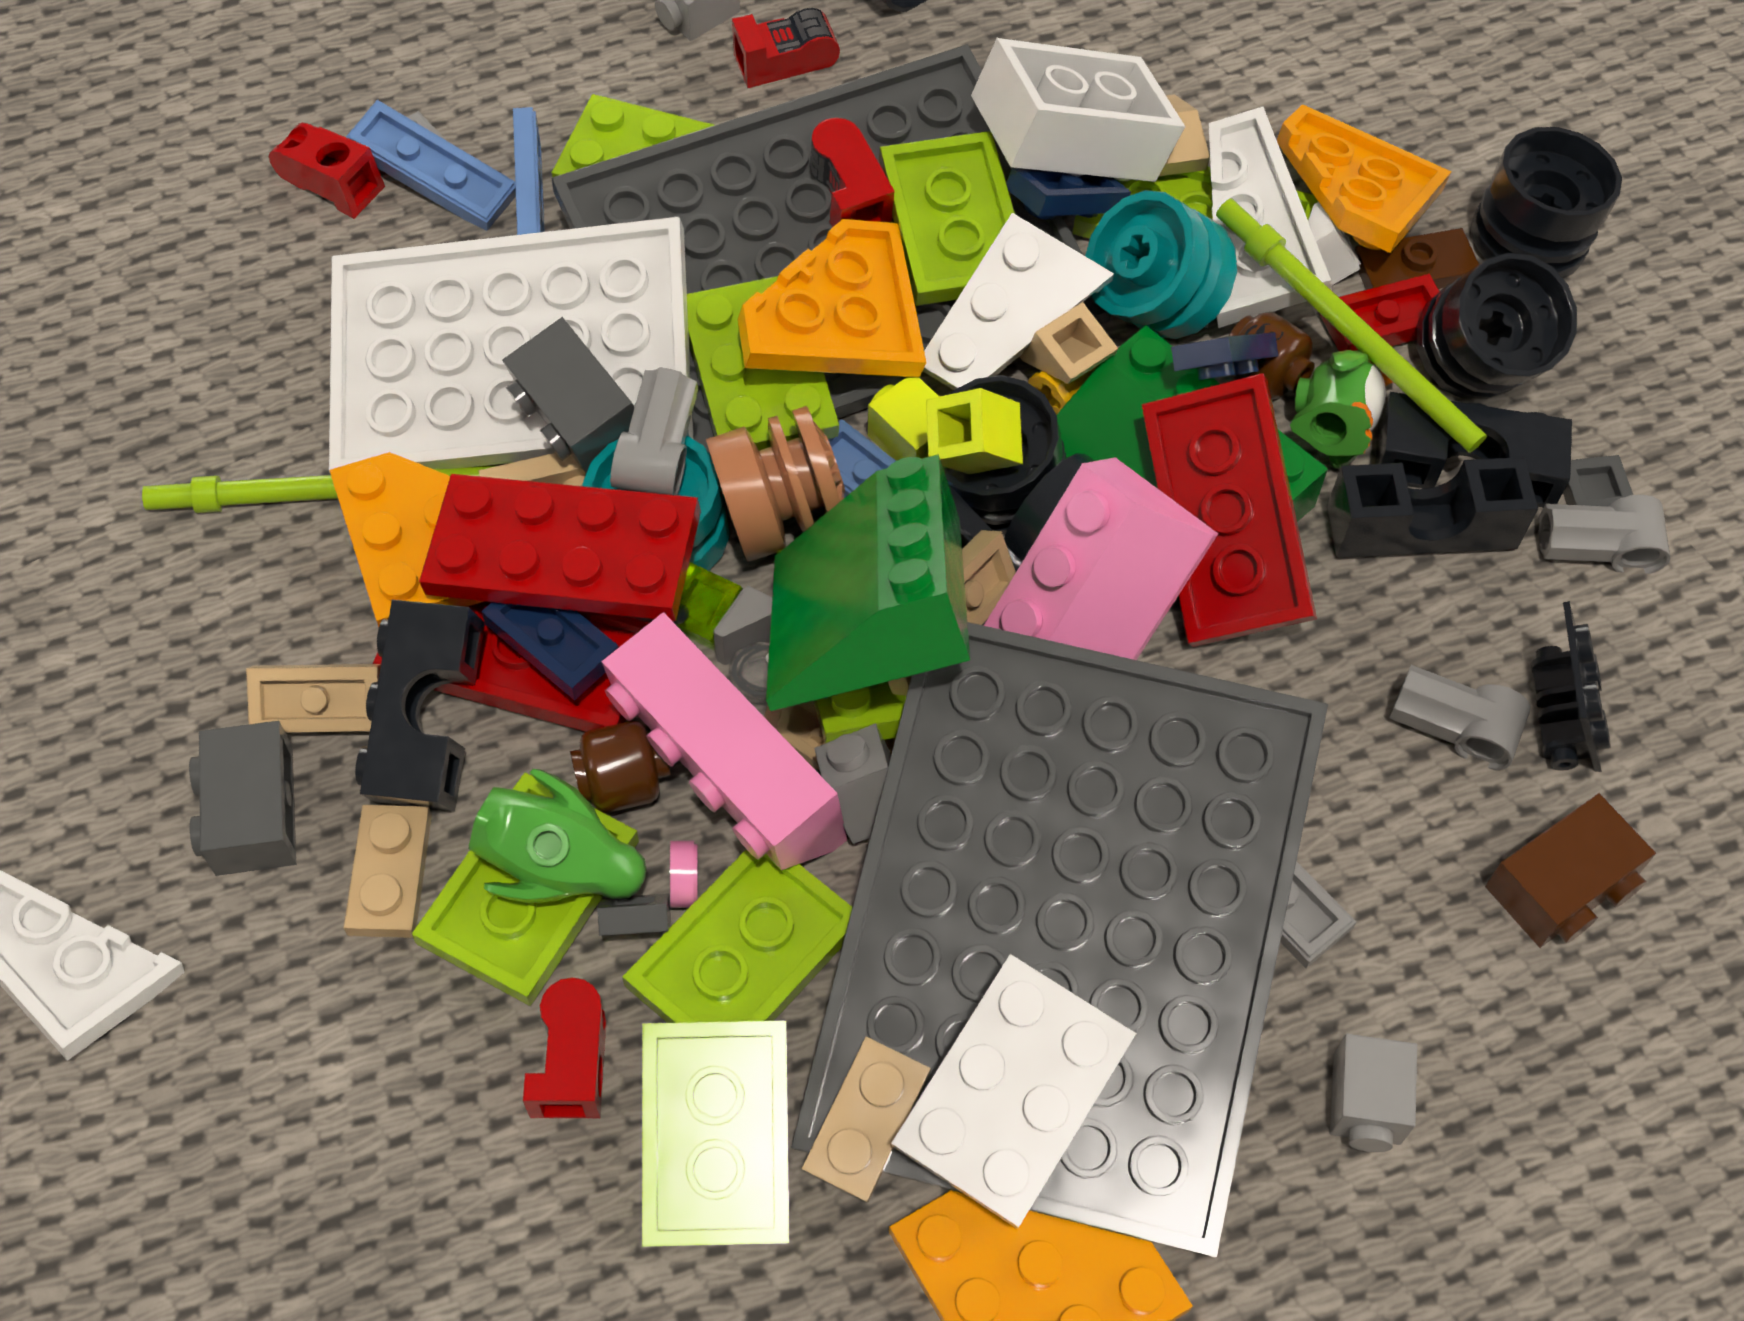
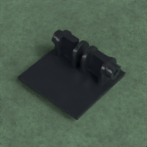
M1570 601L1563 602L1570 651L1562 652L1560 647L1545 646L1536 651V659L1531 662L1537 694L1535 697L1536 705L1538 708H1543L1538 712L1543 742V757L1551 759V767L1555 770H1570L1578 766V759L1591 758L1594 771L1602 772L1599 750L1611 748L1606 714L1605 710L1602 709L1600 697L1602 684L1597 656L1593 651L1589 625H1576Z

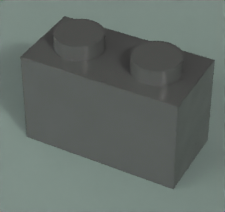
M563 317L502 359L514 382L506 387L507 391L527 417L538 412L547 423L540 432L562 461L572 455L586 473L590 463L609 443L619 439L623 431H629L634 412L633 403Z
M280 721L199 731V756L191 757L189 762L191 787L194 795L200 798V816H193L190 819V839L194 854L205 858L215 876L297 865L293 747Z

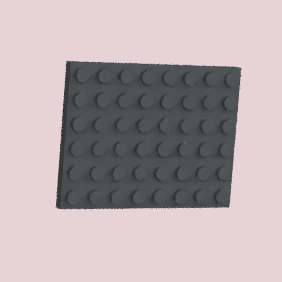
M966 44L552 177L553 192L570 229L680 217L684 228L687 294L776 277L807 249L812 251L825 240L828 231L832 228L829 222L832 194L828 186L819 182L812 175L810 168L811 140L815 127L820 122L830 118H843L853 122L862 132L877 161L879 149L882 146L990 131L971 97L982 69L970 47ZM993 136L1007 183L1012 167H1010ZM1008 190L1015 215L1083 255L1062 216H1056L1053 220L1037 218L1029 214L1023 207L1024 203ZM892 216L891 222H889V223H894L893 216ZM1092 296L1083 302L1100 325L1110 321L1111 314L1097 305ZM956 300L915 305L924 350ZM689 346L690 377L692 380L697 381L698 392L692 411L693 439L702 444L710 454L706 439L714 437ZM923 371L919 377L928 386L940 382ZM824 372L837 419L868 408V404L879 390L889 384L896 385L906 378L903 376Z
M967 622L970 661L912 675L791 1148L806 1153L810 1152L865 1037L875 1040L931 1068V1073L922 1089L920 1098L1011 954L1137 1033L1030 1210L1216 1257L1328 704ZM895 1148L883 1171L884 1173L960 1192Z

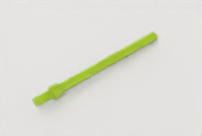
M1233 198L1226 200L1219 207L1216 216L1245 243L1244 251L1261 267L1269 265L1359 351L1367 354L1368 359L1468 453L1473 452L1481 445L1487 435L1285 248L1286 239L1269 224L1260 225Z
M500 465L434 470L449 476L451 474L480 476L478 470ZM218 475L192 477L191 483L143 486L142 501L145 510L193 508L195 513L222 512V506L338 499L331 475L221 481Z

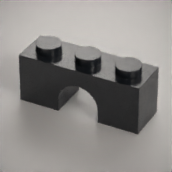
M1390 391L1378 423L1375 464L1403 463L1409 487L1421 489L1435 487L1447 458L1453 456H1468L1474 459L1525 457L1537 506L1544 508L1545 504L1558 503L1570 481L1572 419L1552 417L1540 412L1527 413L1488 407L1481 403L1451 401L1487 435L1478 448L1468 453L1409 396L1404 393Z
M1525 457L1464 460L1455 477L1442 485L1426 489L1408 488L1403 463L1341 466L1326 506L1337 558L1518 549L1538 511Z
M392 600L389 619L384 618L380 623L377 634V651L379 656L382 657L379 680L371 684L366 700L367 717L372 721L368 746L361 747L355 767L356 781L358 785H361L360 795L375 803L396 806H428L432 810L455 812L465 748L449 736L425 734L420 725L419 715L424 699L435 688L448 683L475 685L485 622L469 607Z

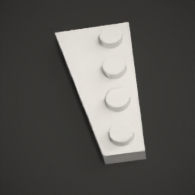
M1264 107L1209 123L1213 221L1226 229L1236 248L1237 275L1231 296L1217 316L1218 328L1237 323L1249 315L1255 317L1260 313L1273 312L1306 302L1269 265L1261 267L1244 251L1245 243L1216 216L1219 207L1230 198H1233L1260 225L1269 224L1286 239L1285 248L1332 291L1331 278Z

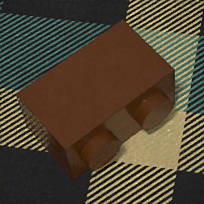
M1598 793L1502 861L1485 888L1539 948L1557 935L1567 944L1581 935L1598 919L1592 911L1605 900H1608L1616 908L1630 899L1646 884L1647 881L1640 873L1655 856L1656 852L1607 800Z

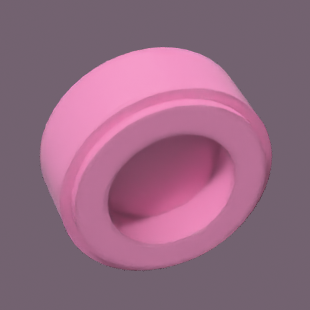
M694 840L670 841V908H689L697 900V844H694Z

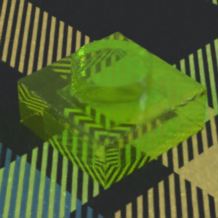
M690 562L680 605L683 604L688 608L690 617L686 622L675 625L681 631L715 647L714 629L742 591V586Z

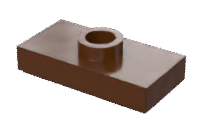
M1463 228L1403 238L1391 253L1382 249H1369L1362 245L1355 247V252L1361 263L1358 273L1366 290L1430 274L1437 288L1441 289L1456 279L1463 277L1468 271L1479 265Z

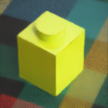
M906 377L896 385L889 384L883 387L868 404L867 436L896 461L906 457H919L921 459L928 457L926 399L940 396L919 377Z
M982 388L926 399L928 457L939 454L942 466L966 474L1023 464L1019 402Z

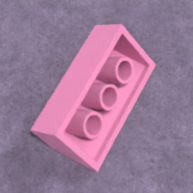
M1117 458L1082 463L984 626L1137 660L1216 539L1218 533Z
M664 612L601 661L611 683V686L605 690L611 703L628 721H631L638 715L651 729V732L646 737L655 751L668 765L673 766L680 761L694 776L689 780L691 788L712 812H716L719 808L723 807L737 822L732 827L734 834L753 857L759 860L764 854H767L781 870L831 853L847 841L838 793Z

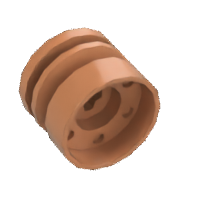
M807 406L791 410L799 437L786 441L778 416L768 418V433L771 447L758 450L753 438L745 427L706 439L747 562L782 551L786 547L784 520L795 517L802 532H804L814 524L811 511L823 508L826 514L845 498L844 484L827 435L813 421Z

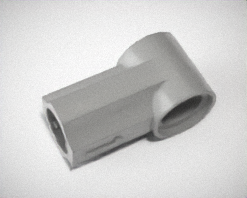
M659 367L656 370L644 371L629 431L621 433L616 445L610 478L613 488L636 492L678 495L686 462L687 448L684 442L698 392L697 381L686 377L680 371Z
M1630 495L1612 502L1608 507L1545 504L1540 514L1538 535L1540 552L1544 555L1545 559L1612 562V566L1617 572H1624L1623 567L1644 568L1646 574L1655 573L1663 569L1670 561L1663 505L1659 499L1653 496Z
M1411 665L1395 701L1390 719L1454 743L1457 754L1464 759H1467L1469 754L1489 762V769L1502 770L1512 764L1531 706L1523 695L1511 688L1487 684L1473 689Z

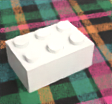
M997 38L971 94L1010 167L1063 172L1076 177L1093 175L1113 177L1119 181H1130L1133 179L1156 182L1185 128L1184 123L1141 57Z
M1010 954L891 1144L895 1149L1018 1229L1137 1033Z

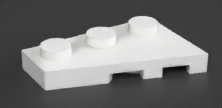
M1012 213L924 350L927 363L923 372L953 390L977 378L996 376L1023 354V351L1030 345L1033 335L1037 330L1084 302L1093 293H1098L1113 280L1114 273Z
M0 870V986L67 1061L155 998L184 973L182 962L162 952L157 956L131 942L129 935L109 925L102 928L71 912L68 904Z

